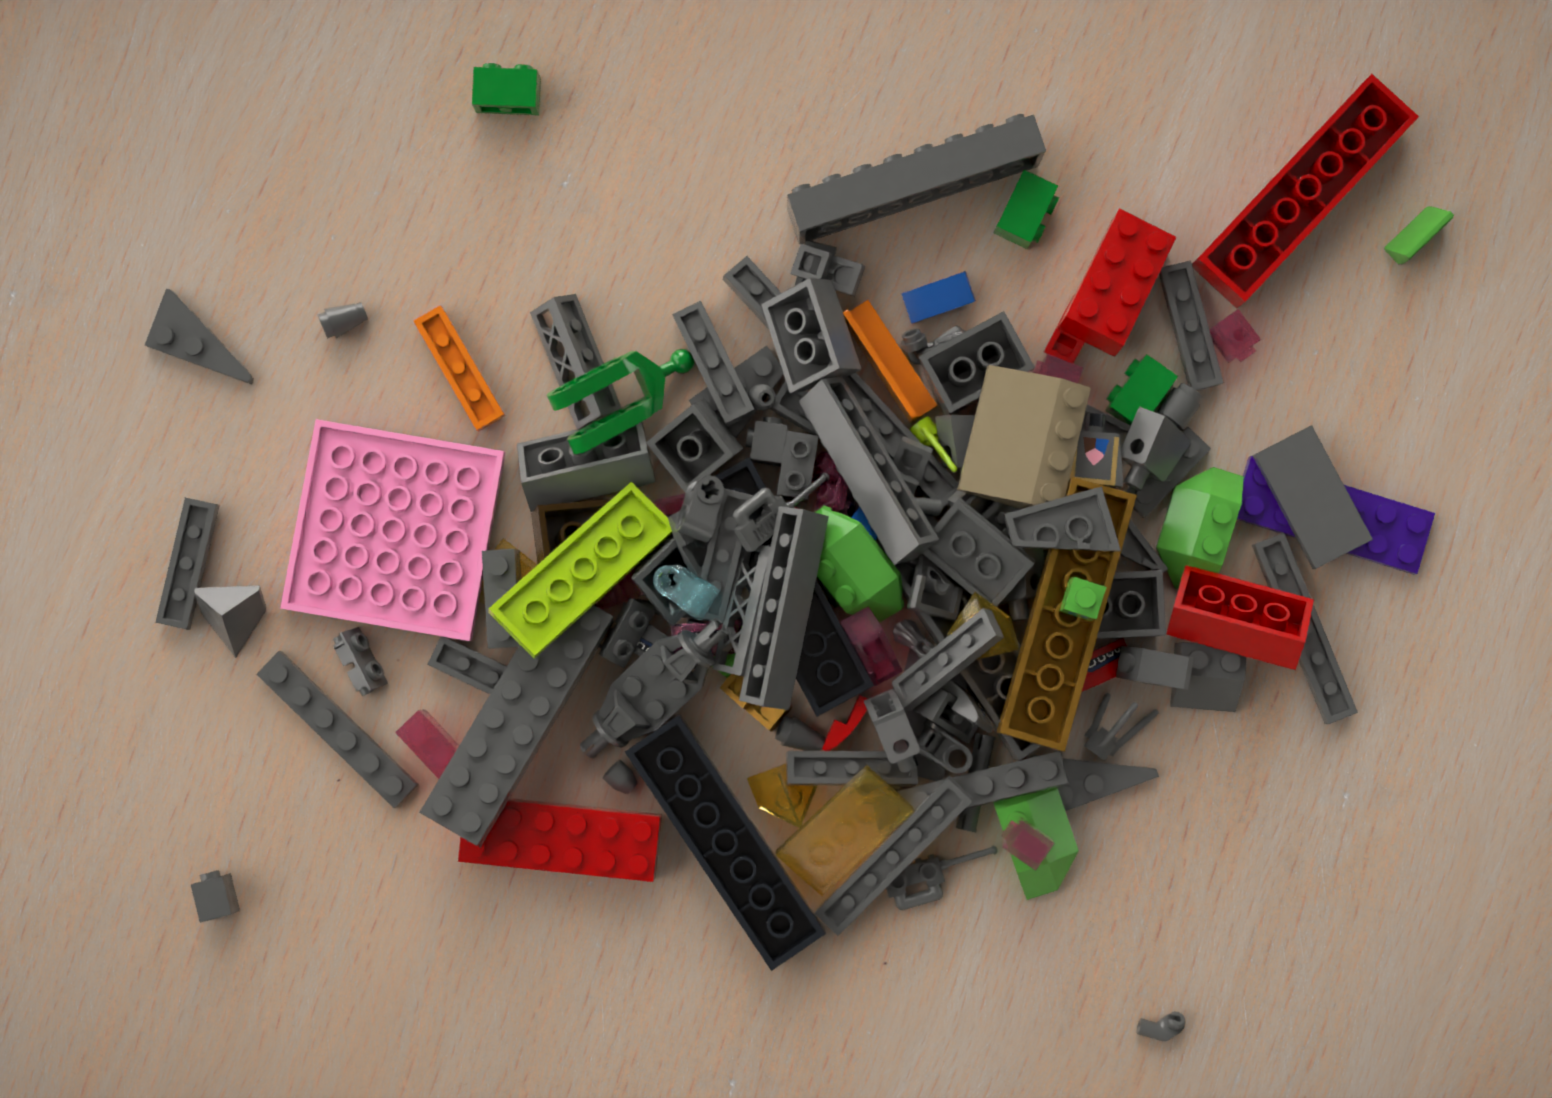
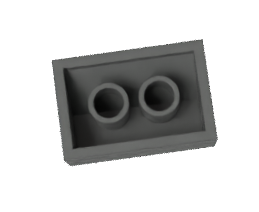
M809 278L761 304L790 394L812 389L821 379L840 376L846 378L861 370L832 280Z
M1004 311L918 357L930 388L945 415H954L979 401L988 365L1025 372H1032L1035 368Z

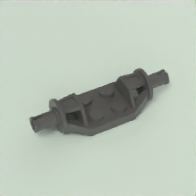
M714 618L698 635L689 630H683L679 635L658 639L611 684L601 709L593 715V722L597 729L580 743L581 750L585 752L594 744L595 746L586 754L589 758L594 759L609 743L623 748L630 740L656 731L704 686L708 670L715 664V658L711 649L729 634V630L725 625L718 632L714 633L722 621ZM681 646L683 647V648H682L681 650H679L678 652H676V653L673 652V651L676 650L677 648H679V647H681ZM698 663L699 665H698V666L695 668V670L692 672L691 670H692V669L695 667V665Z

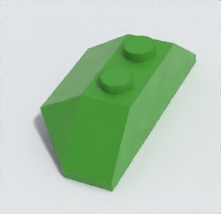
M1212 467L1174 487L1156 549L1161 560L1168 568L1166 571L1175 589H1179L1185 565L1219 573L1242 504L1244 476Z
M825 505L815 511V513L829 516L817 577L843 610L848 614L876 622H882L904 607L901 573L862 523L842 513L832 511V508Z
M1058 788L994 802L996 813L1026 899L1029 900L1057 891L1079 852Z

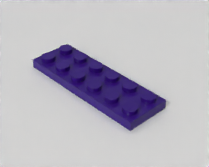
M1253 456L1248 457L1243 473L1242 504L1237 520L1277 533H1285L1287 536L1296 538ZM1344 485L1373 539L1346 554L1409 574H1418L1435 513Z

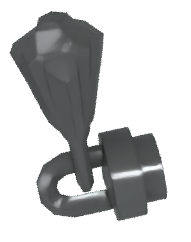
M956 325L933 342L928 343L925 334L921 333L920 329H911L902 335L901 345L904 352H907L909 360L915 365H921L920 360L915 357L914 351L918 355L925 354L966 332V330Z
M904 619L894 625L892 632L894 641L910 648L920 656V659L934 648V645L921 634L914 621ZM922 643L924 644V652L918 648Z

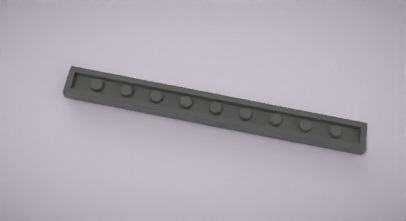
M746 256L724 274L722 280L769 329L761 304L778 296L781 292L753 261ZM856 372L844 378L892 461L903 436L921 443ZM931 454L916 489L925 498L939 499L943 509L948 504L947 500L957 491L959 483Z

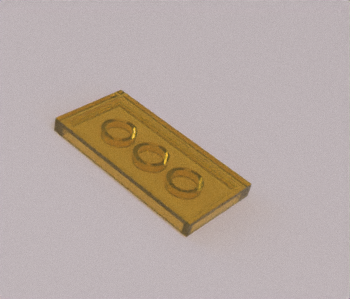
M866 765L776 850V856L817 893L823 896L914 812L913 806Z

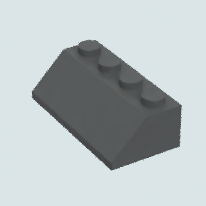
M643 422L579 454L573 453L567 438L580 429L517 443L521 484L530 512H533L537 505L579 502L583 499L600 495H609L621 491L630 482L636 487L655 483L656 480L649 447L646 444L647 439Z

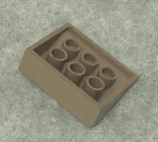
M988 365L957 490L1018 509L1065 497L1091 387L1062 378Z

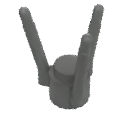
M1106 693L1091 727L1084 735L1088 738L1084 746L1105 761L1109 755L1113 757L1120 747L1159 714V711L1153 710L1117 740L1118 738L1115 735L1138 708V704L1136 702L1132 703L1110 731L1103 727L1097 731L1111 698V694Z

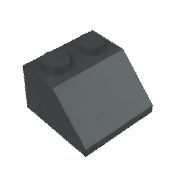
M1175 643L1174 654L1193 657L1194 661L1189 689L1171 688L1170 707L1236 712L1245 681L1246 657L1198 643Z

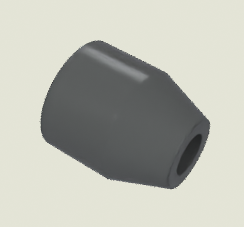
M754 385L748 392V397L754 409L768 410L775 403V392L768 385ZM764 393L769 396L767 402H763L761 399Z
M620 759L603 776V779L613 789L624 794H629L638 784L633 771Z

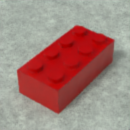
M1119 208L1111 220L1058 329L1115 357L1125 345L1177 237Z
M1185 565L1166 635L1296 670L1305 645L1314 599Z

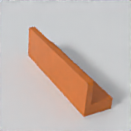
M869 300L864 301L850 311L848 309L843 311L849 332L908 422L911 424L936 408V402Z

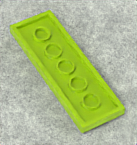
M630 482L488 608V613L535 659L672 534L668 518Z

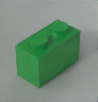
M485 63L482 67H474L472 106L476 113L539 116L541 77L538 70L525 64L515 65L514 68H502L501 65L495 63Z
M1023 170L993 233L1025 249H1028L1032 241L1038 243L1046 227L1041 224L1045 213L1050 215L1053 213L1059 197L1054 195L1058 185Z
M1147 354L1140 361L1134 358L1124 372L1128 378L1122 387L1116 384L1107 396L1106 400L1110 404L1105 411L1131 426L1139 407L1154 412L1178 376Z

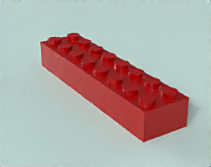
M1371 73L1192 263L1193 269L1236 309L1239 308L1419 116Z

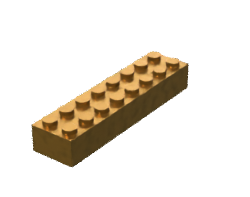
M1072 477L1068 482L1065 497L1102 486L1120 550H1122L1137 495ZM1048 549L997 733L1065 752L1121 551ZM1072 577L1107 587L1096 620L1089 621L1059 611L1068 581Z

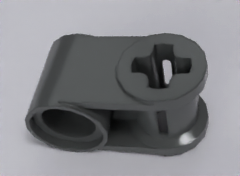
M711 475L703 476L688 486L682 508L676 519V532L703 542H708L711 539L716 528L717 515L724 495L723 484L717 477Z
M926 719L924 722L926 727L917 739L921 750L919 753L952 773L967 771L972 764L970 750L952 738L945 730ZM932 734H934V738L926 748V743L928 742ZM955 749L962 750L966 755L965 765L961 768H953L948 762L949 753Z

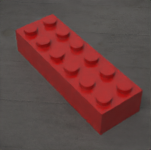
M510 798L481 848L460 837L458 862L654 882L656 878L662 814Z

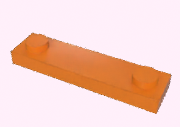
M440 305L413 320L476 431L479 432L505 417L506 415L444 308Z

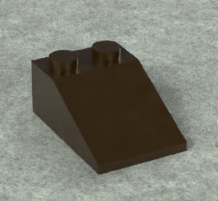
M611 499L537 505L531 513L537 565Z

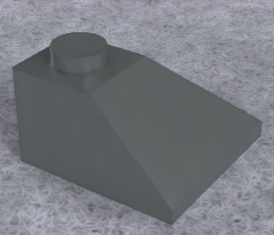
M672 533L636 566L631 579L668 624L674 626L694 606L701 575L693 579Z

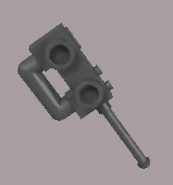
M822 473L819 479L791 502L788 501L786 503L782 496H774L770 489L762 488L737 508L733 513V518L738 526L733 531L745 550L753 552L773 535L779 506L794 508L821 484L829 481V474ZM762 506L764 508L761 516L756 520L749 519L748 516Z
M992 845L991 848L949 860L939 861L938 856H934V854L928 855V858L924 860L917 858L914 863H910L886 887L889 898L894 897L896 906L900 910L940 900L943 897L940 883L945 882L942 870L948 869L949 866L990 854L995 855L998 849ZM926 881L928 890L911 895L906 894V886Z

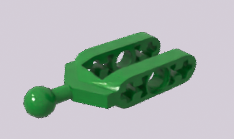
M678 349L671 354L668 362L658 366L639 352L630 351L550 391L546 396L554 411L560 410L634 372L645 397L571 434L567 441L573 453L579 454L651 417L655 412L663 408L665 377L674 372L679 374L688 373L693 368L695 361L690 351Z

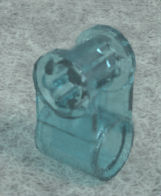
M681 565L662 566L655 572L653 577L654 586L659 593L699 620L704 618L720 592L714 585L696 576ZM669 574H675L673 580L677 582L676 585L670 586Z

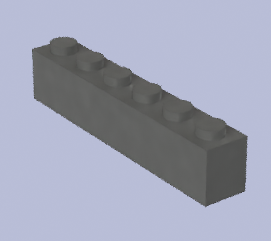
M843 376L821 379L799 400L807 419L812 423L821 439L822 445L833 459L838 472L847 483L853 498L861 507L870 527L875 531L884 547L885 553L892 560L893 564L897 565L915 560L936 543L939 538Z
M779 506L739 701L769 708L790 709L829 516L784 506Z

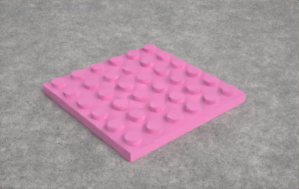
M316 419L280 608L472 641L483 582L482 551L489 549L506 452Z

